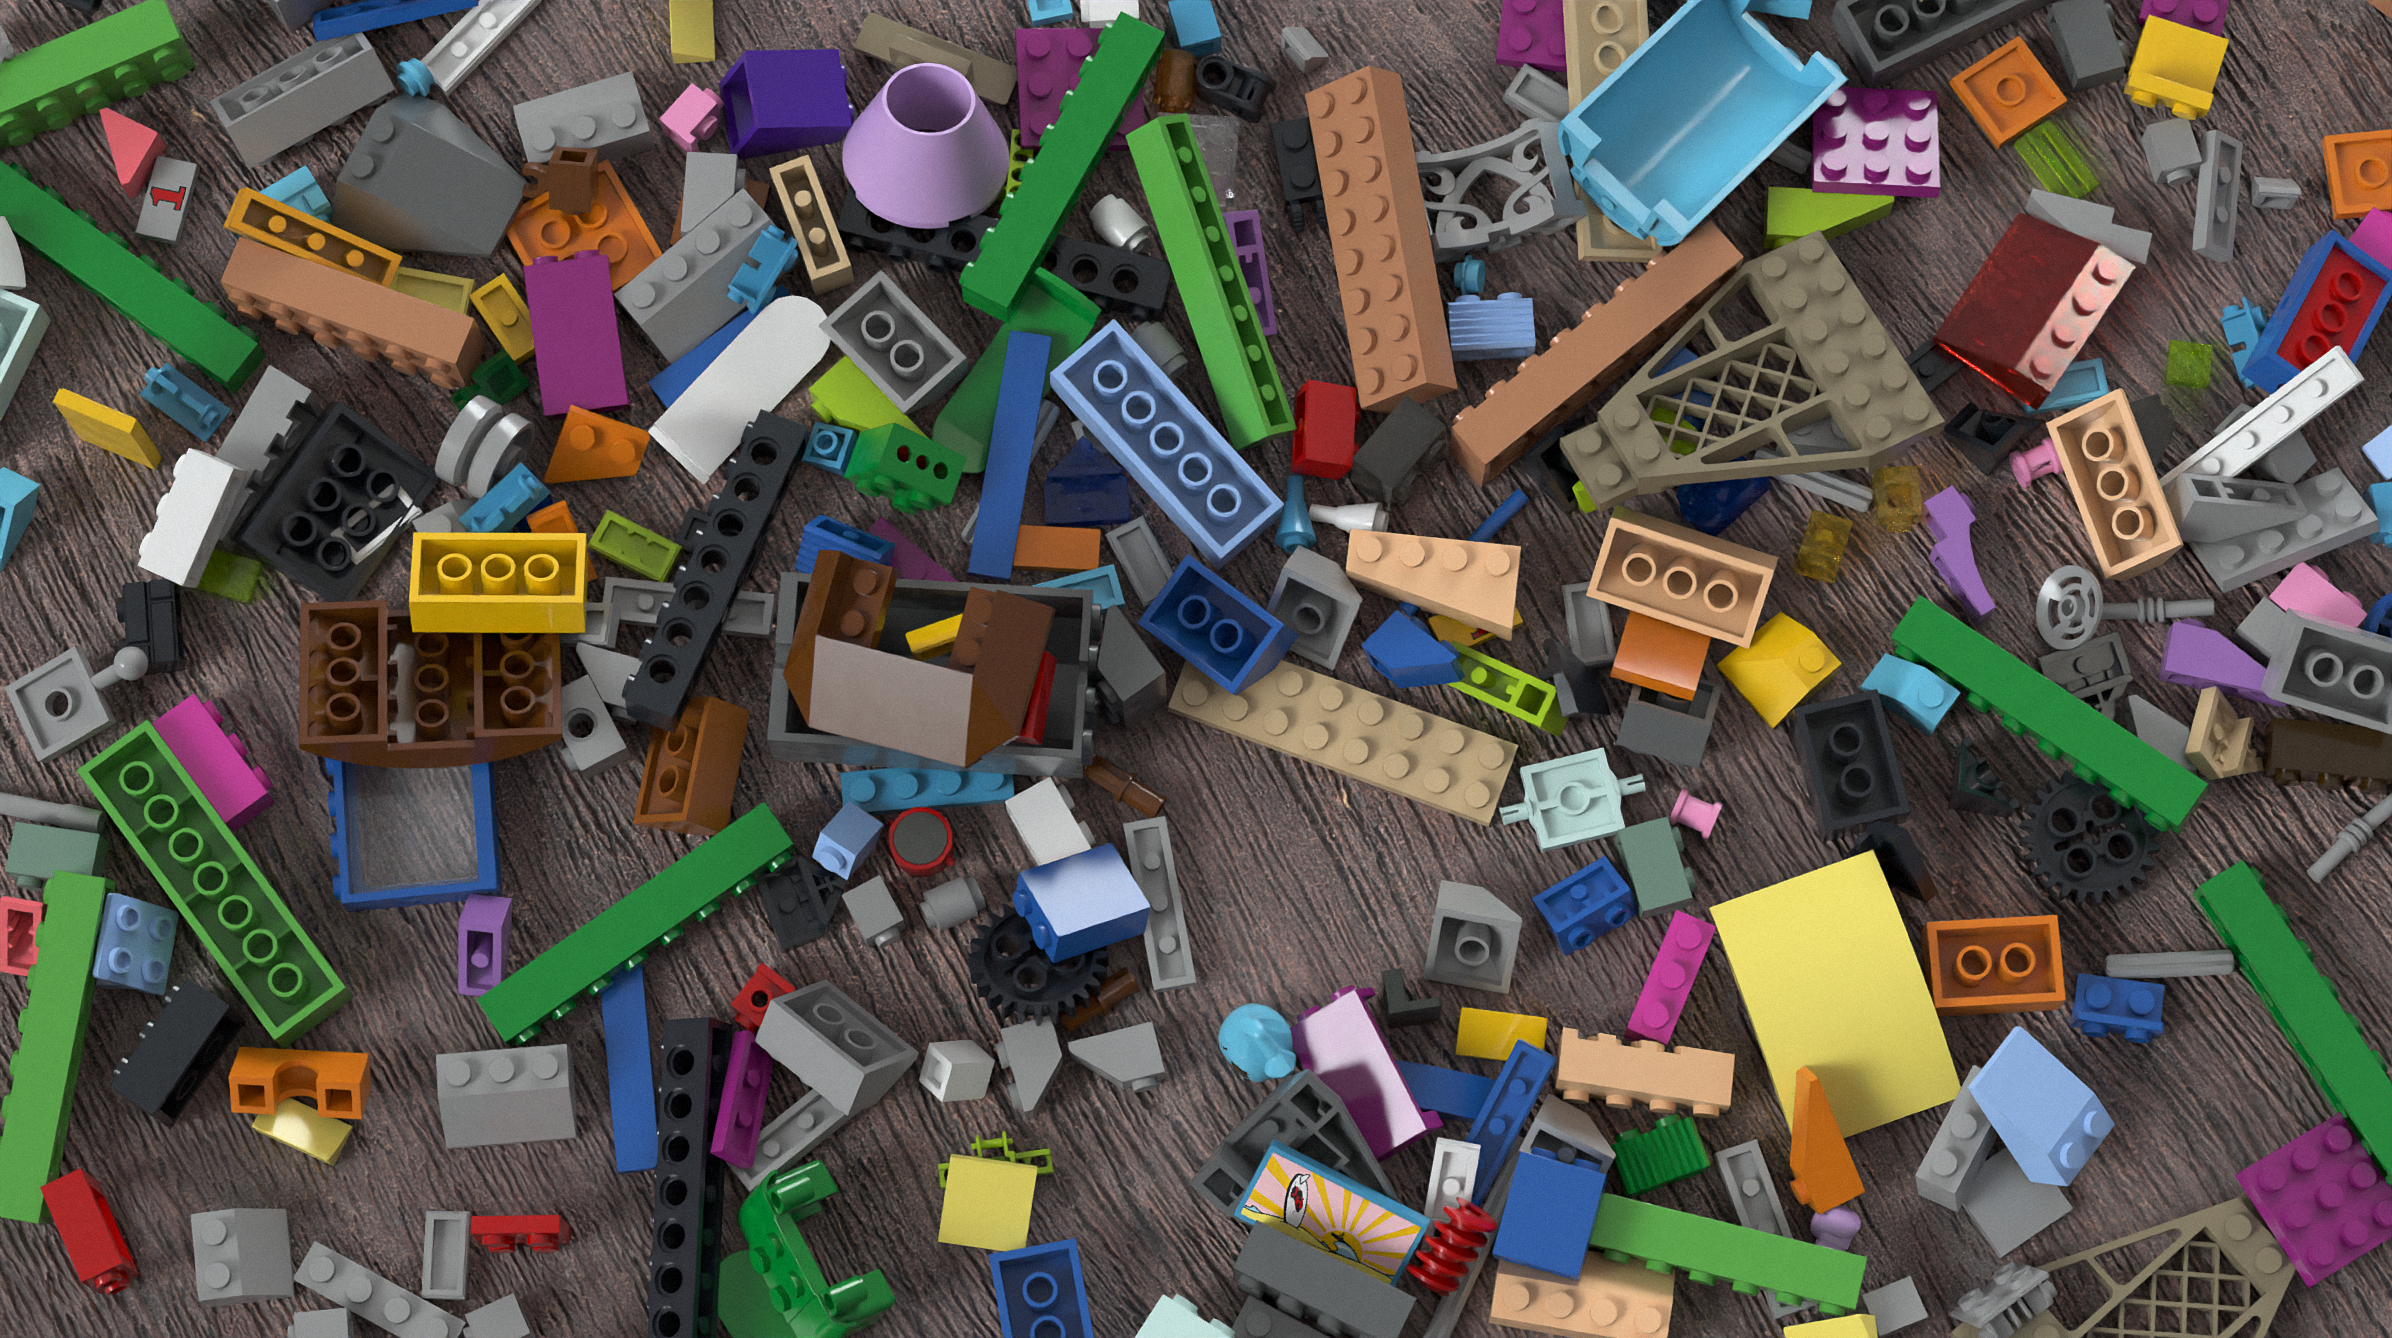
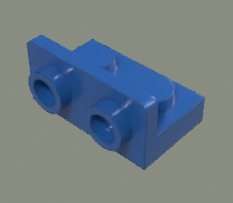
M1606 856L1532 898L1535 910L1555 935L1559 948L1565 956L1576 950L1586 948L1593 940L1613 928L1625 925L1630 918L1638 913L1631 889Z
M2078 973L2075 976L2070 1027L2082 1028L2081 1034L2090 1037H2107L2108 1032L2125 1034V1040L2129 1042L2150 1043L2151 1038L2157 1039L2164 1029V1023L2161 1022L2164 985Z

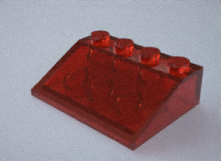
M2019 213L1934 335L1932 341L2037 411L2135 269V266L2099 242Z

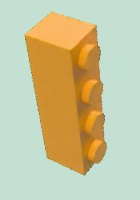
M248 187L239 189L223 228L257 243L386 288L390 287L402 259V256Z

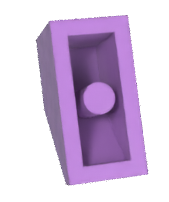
M477 894L468 895L458 922V994L482 996L505 980L512 934V898Z

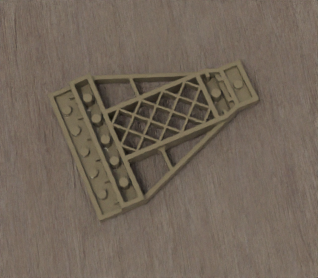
M1817 230L1746 262L1598 412V421L1560 438V448L1599 512H1602L1637 495L1662 493L1682 484L1863 467L1867 473H1870L1905 457L1906 447L1943 431L1945 420L1821 231ZM1744 285H1747L1772 325L1735 342H1729L1723 337L1712 317ZM1699 330H1705L1717 350L1652 379ZM1760 356L1757 366L1745 363ZM1767 356L1790 361L1786 374L1764 368ZM1796 363L1807 379L1793 376ZM1730 372L1751 377L1752 381L1749 390L1726 385ZM1723 373L1720 383L1708 380ZM1759 380L1782 385L1778 398L1755 393ZM1788 387L1811 393L1809 400L1800 404L1786 401L1784 398ZM1693 389L1715 395L1711 408L1689 402ZM1685 390L1682 400L1670 398ZM1721 398L1744 402L1740 415L1718 410ZM1750 405L1773 410L1771 417L1763 421L1747 418ZM1655 407L1677 412L1674 424L1670 425L1651 420ZM1684 414L1705 419L1706 423L1703 432L1680 427ZM1831 415L1853 451L1799 456L1787 435ZM1713 422L1736 427L1734 434L1726 438L1709 435ZM1661 435L1669 437L1667 444L1665 443ZM1676 439L1698 444L1696 452L1687 456L1671 451ZM1772 441L1777 443L1785 456L1781 458L1729 462Z
M2244 1191L2235 1199L2036 1267L2049 1274L2083 1262L2108 1290L2109 1300L2074 1331L2065 1329L2047 1308L2037 1316L2031 1313L2033 1319L2028 1322L2012 1304L2011 1308L2021 1321L2022 1328L2018 1330L2009 1322L2015 1332L2008 1338H2081L2084 1334L2085 1338H2092V1334L2115 1335L2116 1338H2124V1336L2142 1338H2230L2254 1316L2259 1317L2260 1321L2252 1338H2264L2296 1268ZM2176 1229L2181 1232V1236L2126 1285H2118L2094 1259L2095 1257ZM2198 1232H2201L2209 1242L2189 1240ZM2181 1248L2180 1271L2158 1269ZM2189 1248L2212 1250L2211 1273L2188 1272ZM2220 1254L2239 1275L2219 1274ZM2149 1277L2148 1300L2126 1298ZM2157 1277L2180 1278V1302L2156 1300ZM2188 1279L2211 1281V1304L2187 1303ZM2219 1281L2242 1283V1307L2218 1305ZM2250 1287L2260 1297L2251 1306ZM2125 1305L2148 1307L2147 1331L2124 1329ZM2117 1306L2116 1328L2093 1327ZM2156 1308L2179 1309V1333L2155 1331ZM2187 1310L2210 1311V1335L2186 1334ZM2218 1312L2241 1314L2218 1334ZM1962 1322L1949 1335L1952 1338H1979L1977 1332L1982 1327L1978 1328Z

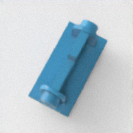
M772 224L768 230L763 229L761 231V234L748 253L750 257L761 263L756 269L743 261L728 285V288L731 290L727 297L738 304H742L744 299H747L748 303L746 305L752 314H755L759 306L765 308L769 304L777 289V286L773 284L781 270L787 272L792 267L799 253L795 249L798 244L795 237L789 234L786 241L782 240L785 232Z
M2244 297L2242 298L2244 309L2240 310L2238 305L2228 306L2222 310L2223 317L2220 320L2231 348L2243 343L2246 345L2247 349L2233 353L2232 357L2240 383H2245L2246 389H2252L2259 386L2242 375L2241 372L2268 322L2262 307H2255L2249 299Z
M167 362L160 369L154 366L151 367L145 374L144 380L148 382V385L141 392L140 396L205 443L232 412L230 408Z
M520 462L460 516L458 520L469 530L468 533H507L550 494V491Z

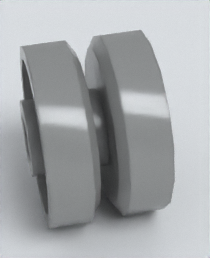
M477 395L461 410L448 430L436 458V476L454 486H461L467 482L469 494L477 499L482 498L520 462L525 463L534 441V423L516 413H510L503 417L501 405L485 396Z

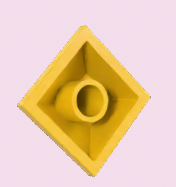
M1780 611L1753 634L1749 649L1738 646L1720 661L1716 667L1773 730L1792 714L1794 708L1803 705L1835 678L1842 663L1813 631Z

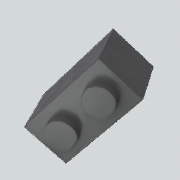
M2064 0L2053 3L2046 21L2071 92L2076 93L2119 81L2126 64H2128V53L2122 40L2117 41L2112 28L2115 26V18L2110 4L2104 3L2103 0Z

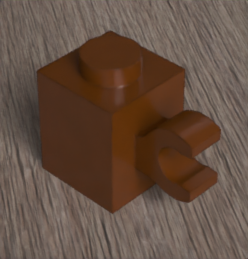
M556 146L549 161V166H544L537 162L525 163L522 175L534 176L538 183H525L522 195L536 198L549 189V209L561 210L562 213L567 215L591 213L598 196V150Z

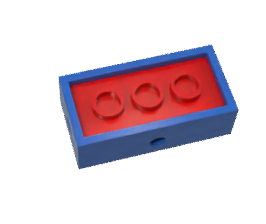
M2332 229L2307 249L2241 374L2272 395L2335 346H2340L2355 365L2392 295V271Z

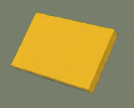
M59 388L53 403L80 439L151 469H157L162 456L136 418L67 389Z

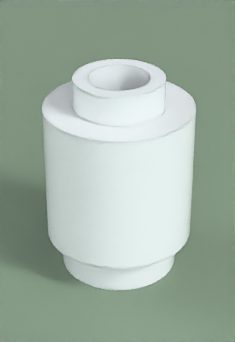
M1113 194L1107 195L1091 210L1089 218L1093 222V229L1112 248L1138 254L1148 244L1150 238L1147 235L1150 231V226L1122 198L1117 199Z

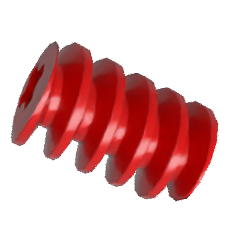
M1460 1197L1456 1198L1460 1204L1458 1208L1448 1205L1443 1207V1211L1451 1219L1449 1223L1441 1220L1434 1221V1226L1441 1233L1440 1237L1426 1234L1424 1237L1425 1241L1432 1247V1250L1430 1252L1422 1249L1416 1250L1415 1254L1423 1262L1422 1266L1410 1263L1406 1266L1409 1273L1422 1285L1443 1296H1449L1448 1291L1455 1292L1459 1289L1460 1282L1457 1277H1465L1469 1273V1267L1466 1262H1476L1479 1254L1475 1247H1485L1488 1241L1485 1233H1493L1497 1228L1495 1220L1488 1213Z

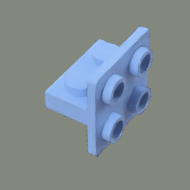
M107 894L92 973L93 977L97 978L96 987L102 989H135L153 995H164L178 923V912L122 894Z

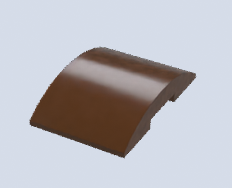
M387 600L301 603L300 750L338 761L368 766L409 769L445 768L502 760L528 753L562 739L560 633L412 632L410 609L388 610Z

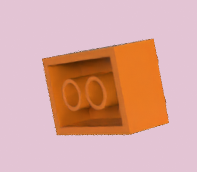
M2058 915L1927 922L1921 931L1925 982L1938 1017L2058 1010L2066 1001Z

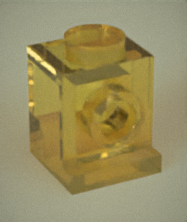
M1918 465L1882 467L1874 470L1871 477V488L1874 491L1876 526H1886L1889 533H1903L1912 530V524H1918L1923 515ZM1897 499L1902 503L1903 507L1890 508L1888 501Z

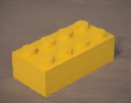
M413 532L409 593L412 632L585 633L588 581L586 533Z

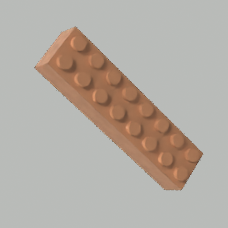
M1369 65L1306 93L1305 96L1361 409L1394 415L1458 388L1401 76L1398 73Z
M1711 220L1701 228L1696 226L1679 242L1680 245L1669 254L1663 250L1654 256L1646 265L1648 270L1637 279L1630 276L1615 289L1614 294L1616 296L1605 305L1601 302L1593 305L1582 316L1584 322L1572 331L1569 328L1563 329L1549 343L1551 348L1540 357L1536 353L1528 357L1518 367L1517 371L1519 374L1509 382H1506L1504 379L1498 381L1486 392L1485 397L1487 399L1475 409L1472 405L1466 407L1453 419L1452 423L1454 426L1451 430L1449 452L1481 489L1522 457L1528 449L1556 425L1567 421L1680 330L1741 268L1744 256Z

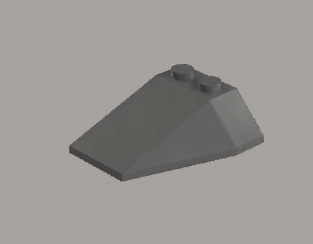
M405 92L376 108L336 181L331 225L389 251L493 258L526 198L522 195V189L525 183L528 182L443 104L419 94L412 96Z
M1310 1069L1286 1078L1226 1135L1190 1182L1193 1187L1222 1213L1253 1227L1254 1225L1233 1214L1272 1140L1275 1139L1402 1204L1342 1099Z

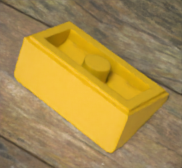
M963 614L906 633L905 637L913 660L923 662L952 652Z
M1462 1007L1455 1055L1506 1062L1519 1038L1544 1050L1548 1019Z

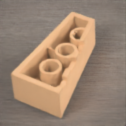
M1350 529L1346 576L1353 586L1396 601L1402 600L1420 607L1423 611L1435 615L1438 613L1461 621V624L1475 629L1480 628L1497 634V637L1508 641L1512 640L1521 546Z
M1563 1027L1558 1042V1060L1556 1062L1553 1094L1563 1095V1101L1587 1104L1589 1098L1606 1100V1106L1620 1109L1632 1108V1103L1650 1105V1111L1667 1114L1675 1113L1676 1108L1693 1109V1115L1702 1118H1719V1112L1727 1113L1731 1104L1735 1054L1685 1046L1674 1047V1052L1668 1053L1665 1052V1045L1647 1040L1634 1041L1630 1043V1046L1621 1045L1622 1041L1616 1039L1615 1035L1598 1033L1597 1036L1587 1037V1040L1578 1038L1577 1029Z

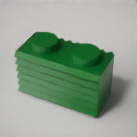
M1673 1114L1656 1121L1657 1129L1640 1134L1639 1129L1635 1128L1614 1137L1616 1143L1610 1145L1616 1154L1612 1165L1625 1198L1631 1199L1709 1170L1711 1165L1692 1116L1681 1120L1679 1114Z

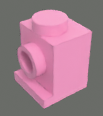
M691 83L660 117L659 120L663 133L686 152H700L697 143L701 139H709L715 133L720 124V109L725 104L712 90L706 88L702 91Z

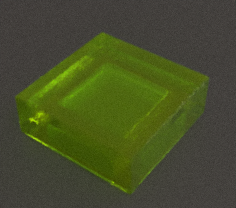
M2170 340L2164 384L2207 389L2213 345Z

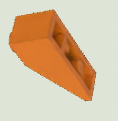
M1804 1066L1798 1069L1796 1073L1790 1167L1795 1180L1791 1181L1790 1184L1799 1203L1802 1206L1808 1204L1820 1215L1866 1191L1820 1081Z

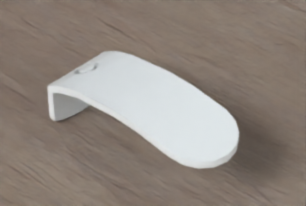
M790 295L776 299L767 305L650 427L648 432L704 485L710 479V475L741 443V437L749 421L755 423L761 409L771 412L821 360L830 344V338L819 328V324L827 318V315L818 304L806 297Z

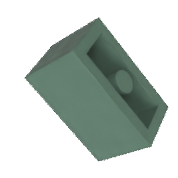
M1666 816L1617 830L1615 842L1634 898L1639 920L1689 907L1693 898L1691 893L1697 892L1691 868H1683L1679 852L1684 851V845L1678 827L1671 828Z
M15 822L5 872L14 881H17L16 886L34 891H42L43 885H46L48 879H53L55 870L102 877L109 843L98 833Z

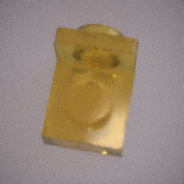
M1812 509L1794 572L1827 583H1834L1853 521Z

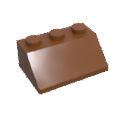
M712 696L691 698L675 733L653 725L633 824L696 836L716 835L725 829L731 818V804L735 784L739 777L743 745L748 733L747 725L750 710Z

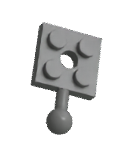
M74 646L4 687L38 762L48 763L115 724L116 719L102 690L122 678L130 681L141 678L148 669V658L137 647H125L116 654L113 665L94 674L83 648ZM64 693L68 699V708L63 715L56 716L53 711V702L59 694Z

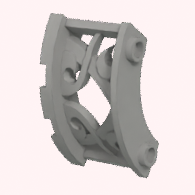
M1533 118L1521 123L1519 129L1477 146L1438 154H1431L1430 151L1415 153L1419 178L1437 176L1442 179L1441 184L1437 187L1427 185L1433 195L1444 199L1442 203L1428 202L1423 197L1435 263L1464 260L1467 251L1474 250L1476 252L1484 247H1487L1489 254L1524 245L1523 236L1529 237L1534 232H1543V235L1548 236L1587 216L1584 201L1576 199L1566 157L1561 153L1559 147L1558 127L1560 122H1545L1543 118ZM1541 144L1547 166L1534 176L1532 173L1539 166L1540 156L1537 153L1533 159L1528 160L1525 158L1527 150ZM1512 157V163L1503 159ZM1462 171V173L1457 177V179H1455L1452 173ZM1484 172L1503 176L1520 185L1510 195L1504 206L1503 221L1492 224L1490 218L1482 210L1471 205L1461 204L1470 187ZM1549 178L1551 180L1555 199L1552 197L1547 188L1543 185V183L1546 182ZM1531 194L1532 196L1523 200L1524 204L1530 205V210L1518 215L1515 212L1517 204L1525 196ZM1427 211L1439 213L1434 234ZM1456 215H1467L1476 218V227L1464 230L1462 225L1466 222V219L1464 217H1456Z

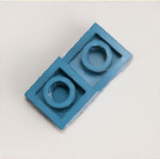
M815 421L802 461L816 468L844 477L859 436L854 430Z

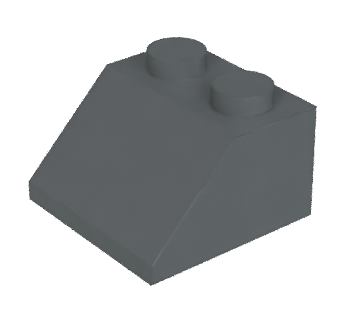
M1699 678L1693 701L1634 684L1616 744L1624 746L1637 754L1647 753L1667 759L1677 766H1691L1699 769L1723 684Z

